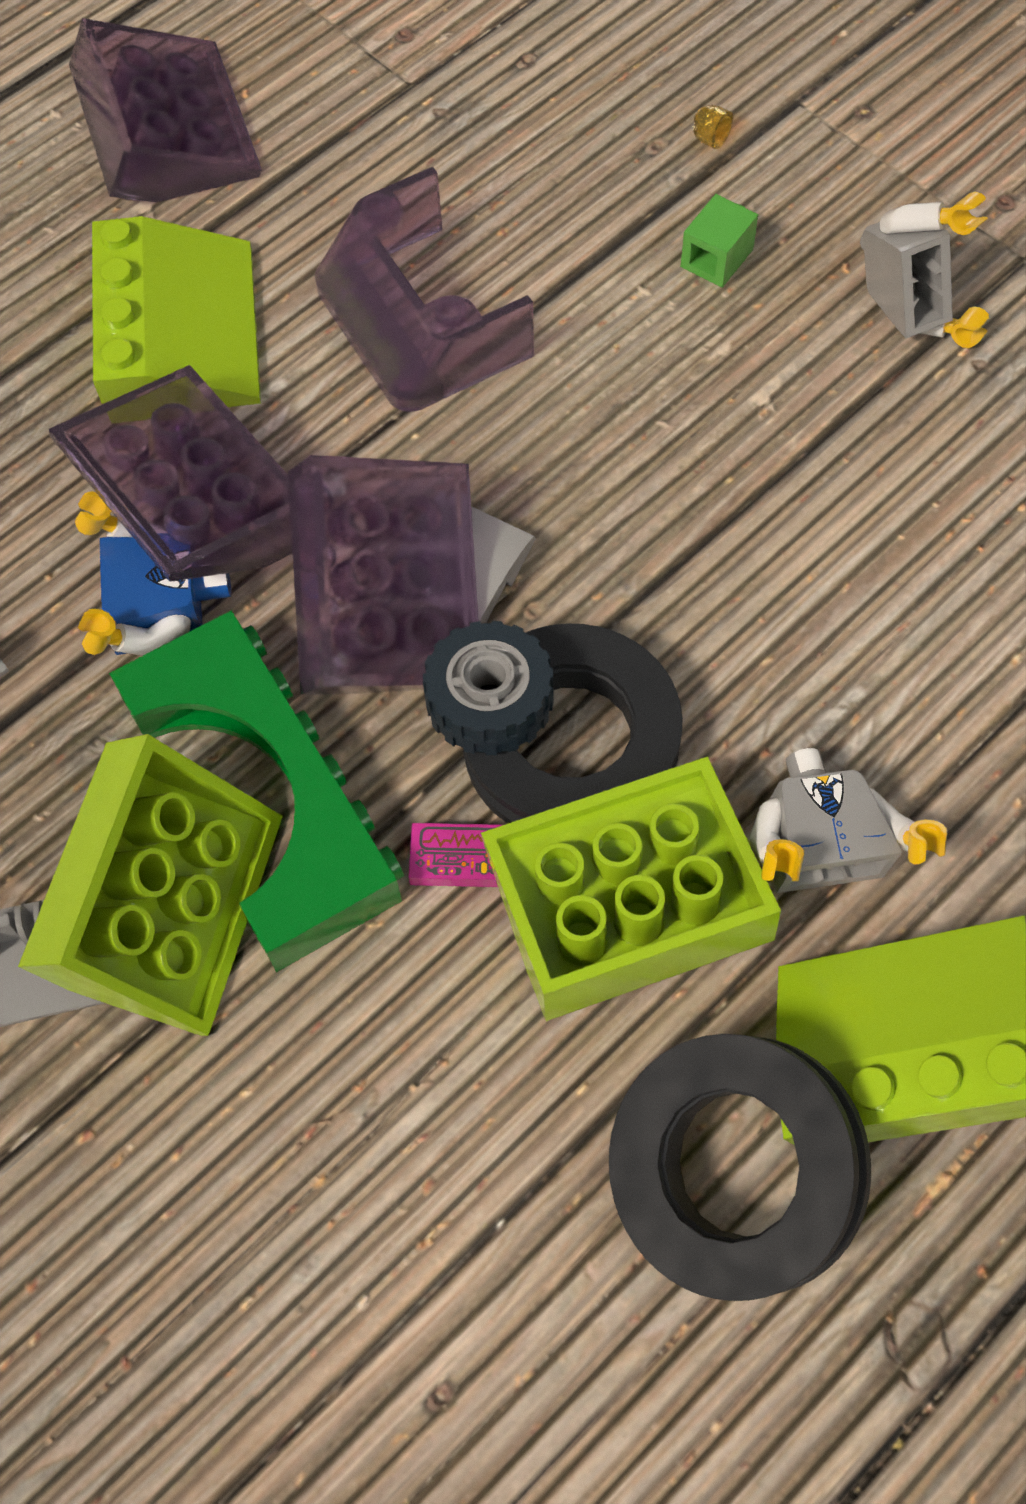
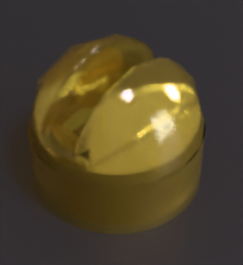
M707 105L700 108L694 116L693 132L695 137L714 149L720 148L730 134L733 125V113L716 105Z

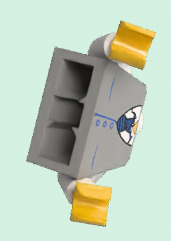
M971 192L954 206L946 208L943 202L903 205L886 212L881 217L880 222L867 226L864 230L860 245L864 250L868 292L906 339L917 334L943 338L946 333H949L959 346L971 348L988 332L987 329L981 327L989 319V314L980 307H970L959 319L952 318L950 233L944 229L945 225L949 224L950 228L957 234L967 235L984 223L988 217H974L969 212V210L978 207L986 200L982 193Z
M815 748L798 750L786 758L785 762L790 778L780 781L770 799L760 806L748 840L752 851L763 865L761 878L765 881H772L774 879L776 892L781 893L883 878L902 854L901 849L908 851V860L914 865L926 861V850L936 853L939 857H943L946 853L947 828L935 820L924 819L914 822L900 814L874 789L869 788L864 776L856 770L826 773L820 751Z

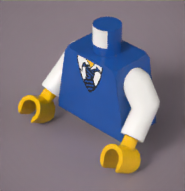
M86 492L78 503L79 508L92 514L84 511L79 512L75 519L78 531L84 535H94L103 529L106 530L107 537L100 538L102 610L96 608L89 609L83 614L78 625L79 630L83 632L89 631L82 641V646L87 653L92 655L100 654L109 644L116 655L128 653L143 656L203 625L201 601L231 597V582L227 565L198 568V563L188 540L147 526L119 512L114 516L110 515L111 504L109 500L98 492Z

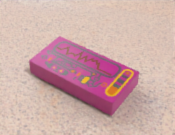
M412 823L408 877L410 885L498 887L481 833L502 825Z

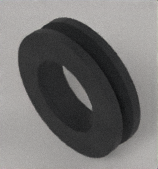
M567 623L544 626L525 633L530 636L533 634L540 641L541 648L547 650L550 656L551 668L553 667L554 690L560 688L587 689L608 698L623 712L630 728V740L622 756L606 770L581 778L556 777L537 769L518 750L509 753L507 750L497 752V755L487 756L486 753L475 752V754L464 752L467 772L478 795L499 818L508 824L677 767L683 724L681 703L673 681L665 668L647 649L634 640L610 629L594 625ZM485 685L480 687L479 689L493 690L498 688V686Z
M716 1034L688 1040L664 1052L652 1061L630 1086L621 1102L611 1132L609 1177L614 1203L627 1234L643 1257L657 1271L682 1288L701 1296L726 1301H750L800 1287L824 1273L842 1256L858 1232L865 1215L871 1187V1156L866 1131L857 1108L842 1084L820 1062L804 1051L774 1039L738 1034ZM732 1094L754 1097L777 1112L793 1136L799 1162L796 1193L783 1217L762 1233L751 1236L722 1231L702 1217L685 1190L680 1166L684 1134L696 1113L714 1099Z

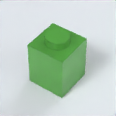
M715 194L684 231L680 267L723 288L753 251L759 214Z

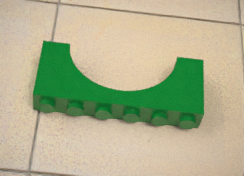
M231 610L109 674L142 735L149 734L156 738L183 730H211L238 737L261 750L273 760L288 779L293 790L295 811L292 835L287 850L271 877L251 896L239 903L250 927L277 973L402 902L397 880L403 878L404 873L391 849L385 846L378 850L369 833L375 830V826L362 802L357 799L350 803L343 793L341 787L347 785V781L333 755L329 754L322 758L313 743L320 740L308 714L305 710L295 714L287 700L293 697V694L280 669L275 667L268 670L261 657L267 655V651L258 633L252 625L243 629Z

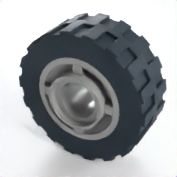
M492 620V623L472 622L470 626L461 629L458 627L450 631L448 637L444 640L440 639L434 645L433 653L431 655L428 654L424 663L426 673H423V689L428 717L431 716L432 726L436 732H441L445 736V741L453 747L457 745L464 748V752L472 754L482 752L486 753V756L497 755V752L507 750L509 753L518 750L519 746L525 742L529 744L537 737V732L541 728L544 729L547 725L549 711L553 710L554 704L553 667L551 668L550 656L547 650H543L540 646V641L533 634L531 636L526 634L523 628L514 624L513 626L504 625L502 621ZM485 685L498 686V688L493 690L479 689L480 687Z

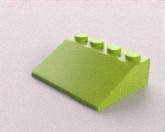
M143 216L92 221L93 383L108 420L261 404L251 242Z
M149 734L107 742L18 967L68 991L200 1036H209L247 924V919L239 903L258 890L283 816Z
M708 756L481 833L526 971L546 1021L775 941L781 909L768 882L761 878L762 869Z
M1026 916L778 966L776 1040L804 1051L835 1076L857 1108L868 1142L1026 1117ZM781 1119L783 1139L794 1145L793 1136Z

